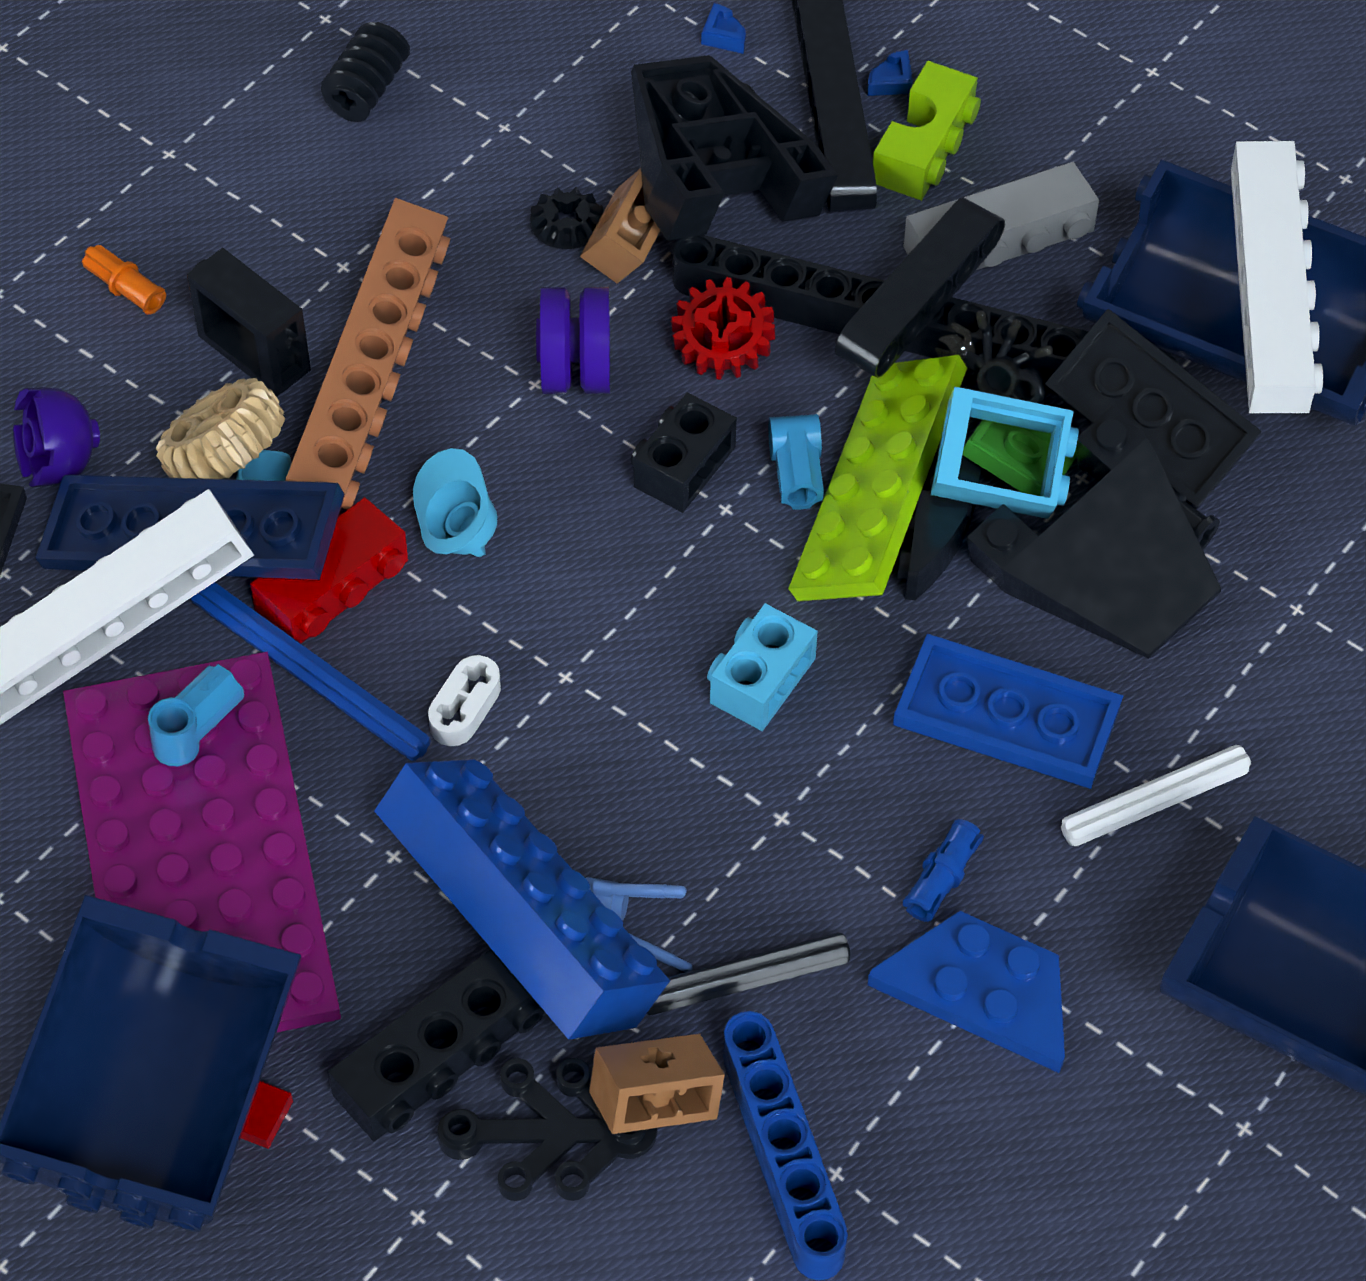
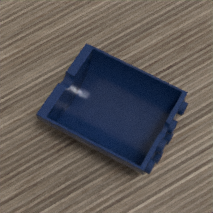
M1254 816L1220 875L1207 904L1200 910L1162 978L1160 993L1366 1096V869Z
M85 895L0 1122V1162L4 1164L1 1174L18 1182L35 1184V1181L56 1189L68 1195L65 1201L68 1205L83 1211L98 1213L100 1206L121 1211L120 1219L139 1227L152 1229L155 1220L169 1222L182 1229L200 1232L202 1225L209 1224L213 1220L301 962V955L210 929L206 932L193 930L183 926L174 919Z

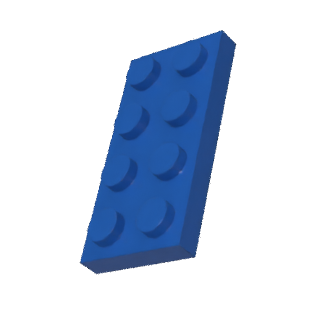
M927 634L894 713L893 725L1091 789L1120 711L1123 695Z

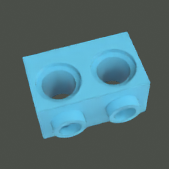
M765 603L754 619L747 617L742 622L734 639L735 644L726 655L720 653L711 664L707 674V680L710 681V704L763 731L816 659L818 631ZM774 645L778 646L779 648H769L766 646ZM748 681L752 682L753 684L744 685L738 682Z

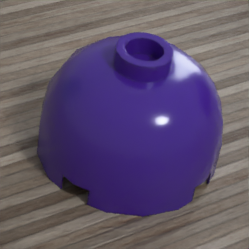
M40 387L25 388L20 391L15 401L14 410H24L23 424L13 425L15 454L22 476L29 477L31 474L33 475V479L28 485L31 487L52 486L60 484L65 475L81 474L91 459L93 448L99 446L100 430L96 419H90L89 413L82 402L64 390Z

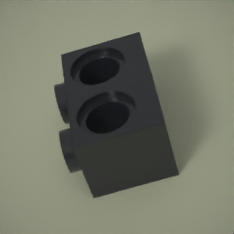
M687 392L675 407L669 406L664 411L658 423V428L648 440L642 439L635 447L631 456L634 488L684 513L736 448L737 417Z

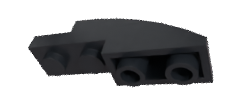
M940 443L935 453L933 462H937ZM962 455L958 479L980 484L982 467ZM931 471L929 491H921L917 502V509L914 510L904 537L913 539L911 550L901 548L898 578L907 579L906 600L915 601L948 567L969 529L976 504L931 495L935 471Z

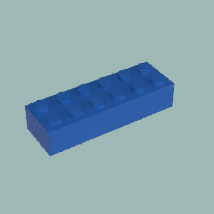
M475 759L414 762L404 765L374 812L568 1040L636 1028L669 984V978L657 966V960L654 955L646 948L640 946L625 930L622 919L614 911L605 907L590 890V884L587 879L577 871L572 870L557 853L555 843L549 837L540 833L527 819L524 808L516 800L508 797L493 780V774L490 769Z

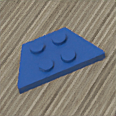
M959 911L872 968L869 973L868 986L1060 1073L1065 1059L1058 954Z

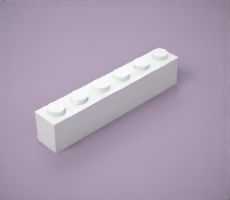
M1237 141L1231 166L1249 413H1309L1314 394H1321L1323 368L1322 364H1314L1313 352H1317L1319 347L1318 322H1310L1309 310H1314L1316 288L1314 280L1307 281L1306 269H1310L1312 263L1311 240H1303L1302 229H1307L1308 201L1300 200L1299 190H1303L1305 182L1304 161L1296 160L1295 141Z
M210 489L196 498L188 500L179 509L152 527L144 529L137 537L110 555L102 557L95 565L68 583L57 587L51 594L24 612L13 616L6 624L0 627V725L254 556Z

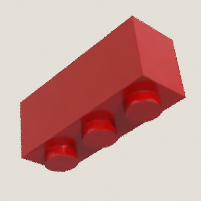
M362 498L338 517L320 580L258 577L250 583L255 611L300 644L309 637L318 636L326 629L332 619L345 609L357 606L372 588L385 578L390 579L401 571L408 561L405 531L367 498Z

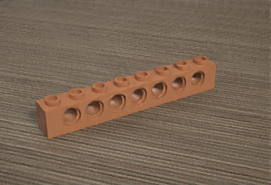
M398 198L394 199L285 481L338 483L344 492L341 508L345 510L353 506L361 484L352 480L354 473L357 471L365 474L374 449L373 445L366 443L368 436L372 435L378 438L388 411L379 407L381 401L385 399L391 402L401 374L393 372L395 364L405 366L414 340L406 337L407 331L409 329L417 332L426 305L418 301L421 295L430 298L439 271L431 269L432 264L435 262L442 265L451 238L443 236L448 220L447 216Z

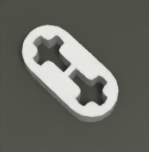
M474 655L462 659L432 701L428 710L430 733L434 740L440 744L459 746L466 743L474 735L497 700L501 691L500 673L497 664L489 657ZM480 676L486 677V683L478 682L471 693H469L468 679L476 681ZM460 707L461 722L454 720L449 726L443 725V718H453Z

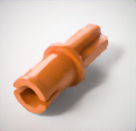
M101 245L90 246L86 249L85 256L82 259L83 267L108 284L109 291L115 296L123 295L149 315L161 308L166 299L165 289L157 286L139 273L138 266L132 261H122Z

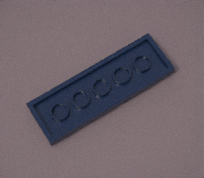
M65 475L61 481L35 559L43 569L86 571L95 565L99 559L110 555L137 537L144 529L152 527L179 509L188 500L196 498L210 489L254 554L253 557L224 576L320 580L344 498V492L338 483Z

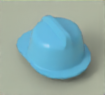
M450 448L437 452L424 463L416 476L413 486V502L424 544L435 554H472L476 557H482L486 553L485 545L496 530L498 515L494 504L488 496L481 468L475 457L465 450Z

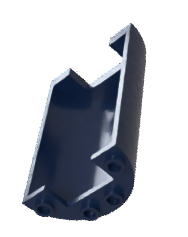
M1161 159L1153 175L1145 174L1139 184L1135 196V201L1141 203L1138 223L1129 239L1126 237L1120 239L1112 258V263L1115 264L1113 269L1103 266L1094 282L1086 281L1080 292L1077 307L1083 309L1085 319L1094 323L1109 309L1157 348L1247 383L1232 186ZM1308 215L1307 229H1302L1303 240H1311L1312 263L1311 268L1306 269L1307 281L1314 280L1316 288L1314 310H1309L1310 322H1318L1319 347L1317 352H1313L1314 364H1322L1323 368L1321 394H1314L1311 409L1357 426L1358 421L1361 422L1366 414V237Z

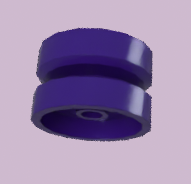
M541 287L540 318H536L537 363H540L542 394H566L572 380V363H580V383L586 394L610 393L609 287H584L580 293L579 317H571V297L566 287Z

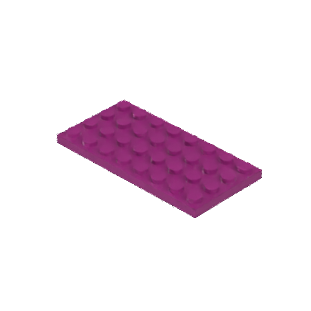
M268 651L63 691L95 898L174 919L183 926L193 930L206 932L210 929L300 954L301 962L276 1033L340 1020L341 1014ZM219 664L230 671L236 681L243 687L244 698L200 740L199 753L194 760L182 766H167L160 763L155 758L152 750L148 723L149 711L153 705L166 698H175L209 665L215 667Z

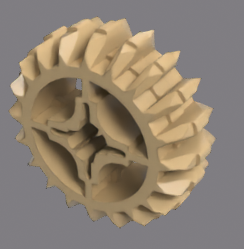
M257 378L238 379L233 384L226 383L217 391L212 390L209 395L201 400H197L192 407L183 410V414L178 419L171 421L170 428L163 432L161 440L156 447L158 451L156 456L162 463V469L169 478H230L234 472L239 469H245L246 464L253 459L259 458V453L263 449L270 447L272 439L279 435L285 421L284 411L278 404L280 401L271 389L268 390L262 381H258Z

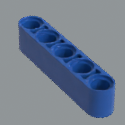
M753 1011L740 1012L732 1016L724 1030V1066L793 1261L799 1272L807 1278L817 1281L828 1280L837 1275L843 1267L848 1237L846 1224L774 1028L770 1021L760 1013ZM744 1041H751L761 1047L754 1051H745L736 1045ZM760 1089H769L779 1096L771 1100H763L753 1093ZM777 1138H787L795 1142L796 1146L791 1149L782 1150L773 1146L771 1142ZM802 1187L812 1191L815 1196L809 1200L801 1201L793 1198L788 1192ZM822 1238L832 1243L834 1248L827 1252H817L808 1247L806 1243L812 1239Z

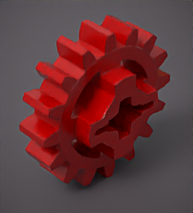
M726 277L723 287L716 288L714 282L709 279L706 280V291L701 293L694 287L689 289L690 303L681 300L677 302L678 316L672 317L671 320L672 332L675 333L673 334L675 350H682V362L685 365L696 360L697 374L703 375L708 368H712L715 370L716 379L721 380L724 370L731 369L734 376L739 378L741 377L742 365L746 364L756 370L758 368L757 354L761 356L770 355L769 341L775 340L776 336L775 324H772L774 322V311L772 307H765V295L762 292L752 297L750 296V283L744 282L739 289H735L732 286L731 278ZM728 319L726 329L723 330V337L719 338L721 328L724 327V320Z

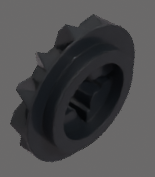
M577 186L571 192L565 193L557 187L551 196L540 194L538 204L531 206V229L534 235L548 246L558 249L583 247L587 244L603 215V206L596 203L593 193L582 195ZM562 212L568 215L575 212V219L564 217L560 220L559 213Z

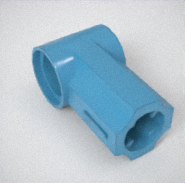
M819 415L769 417L771 461H776L781 503L791 506L793 510L810 509L815 503L823 501L824 494L820 466L822 439Z
M219 664L215 667L209 665L175 698H166L153 705L149 711L148 723L152 750L155 758L160 763L167 766H182L194 760L199 753L200 740L244 698L243 687L236 681L230 671Z

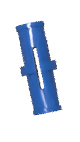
M962 819L954 821L940 847L937 848L936 852L929 853L923 861V872L902 903L903 907H907L906 911L914 918L924 922L933 920L946 895L952 888L958 887L964 879L965 873L963 870L984 839L983 834H979L981 830L973 823Z

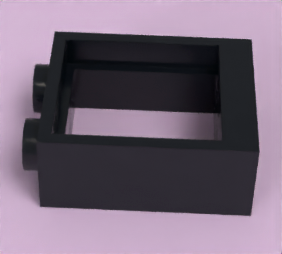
M223 247L208 259L200 261L187 274L198 336L249 377L262 381L268 390L271 389L276 397L311 371L303 310Z

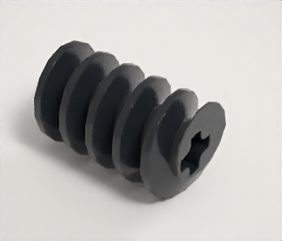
M368 22L361 25L347 44L346 49L339 56L338 61L330 69V73L321 82V93L329 108L347 121L361 122L366 120L370 115V110L378 103V98L386 91V86L394 79V74L402 67V62L410 55V46L405 37L399 31L383 23Z

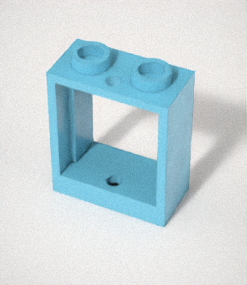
M954 387L948 400L931 495L997 509L1004 504L1012 512L1049 519L1057 505L1064 506L1069 490L1070 476L1062 475L1065 457L1073 458L1078 440L1079 429L1071 427L1074 411ZM969 417L1051 433L1040 496L958 479Z

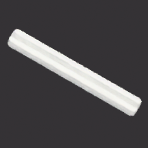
M1231 746L1064 817L1061 826L1062 834L1069 845L1079 846L1243 776L1249 772L1251 760L1242 746Z

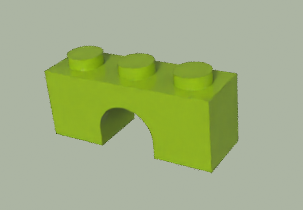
M927 60L909 94L907 122L920 127H910L894 121L890 123L874 151L873 166L876 185L922 201L930 185L937 186L945 171L946 157L949 153L955 155L960 147L964 133L963 127L966 123L973 124L977 117L981 104V99L975 97L977 77Z

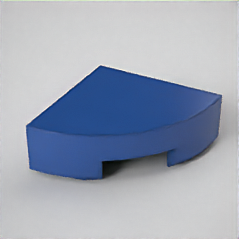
M714 3L701 33V44L744 54L746 42L744 26L742 27L729 8Z
M908 50L891 53L887 56L886 61L871 70L868 79V96L910 94L913 78Z

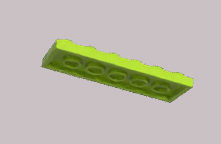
M959 355L897 362L882 377L877 378L872 375L788 588L797 601L883 595L940 443L948 400L954 387L961 386L967 370L965 363Z

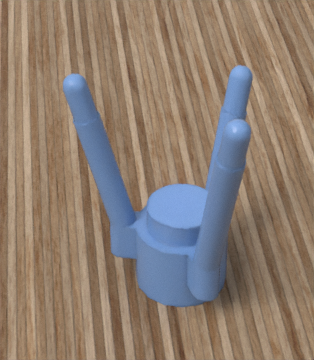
M586 877L590 884V890L605 907L614 911L622 921L627 912L629 897L681 899L686 895V888L684 886L619 883ZM630 934L640 946L649 950L656 960L685 973L693 970L691 963Z

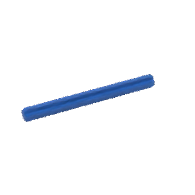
M214 582L191 597L192 603L261 653L268 651V656L272 661L410 761L422 758L426 754L427 748L431 743V739L426 733Z

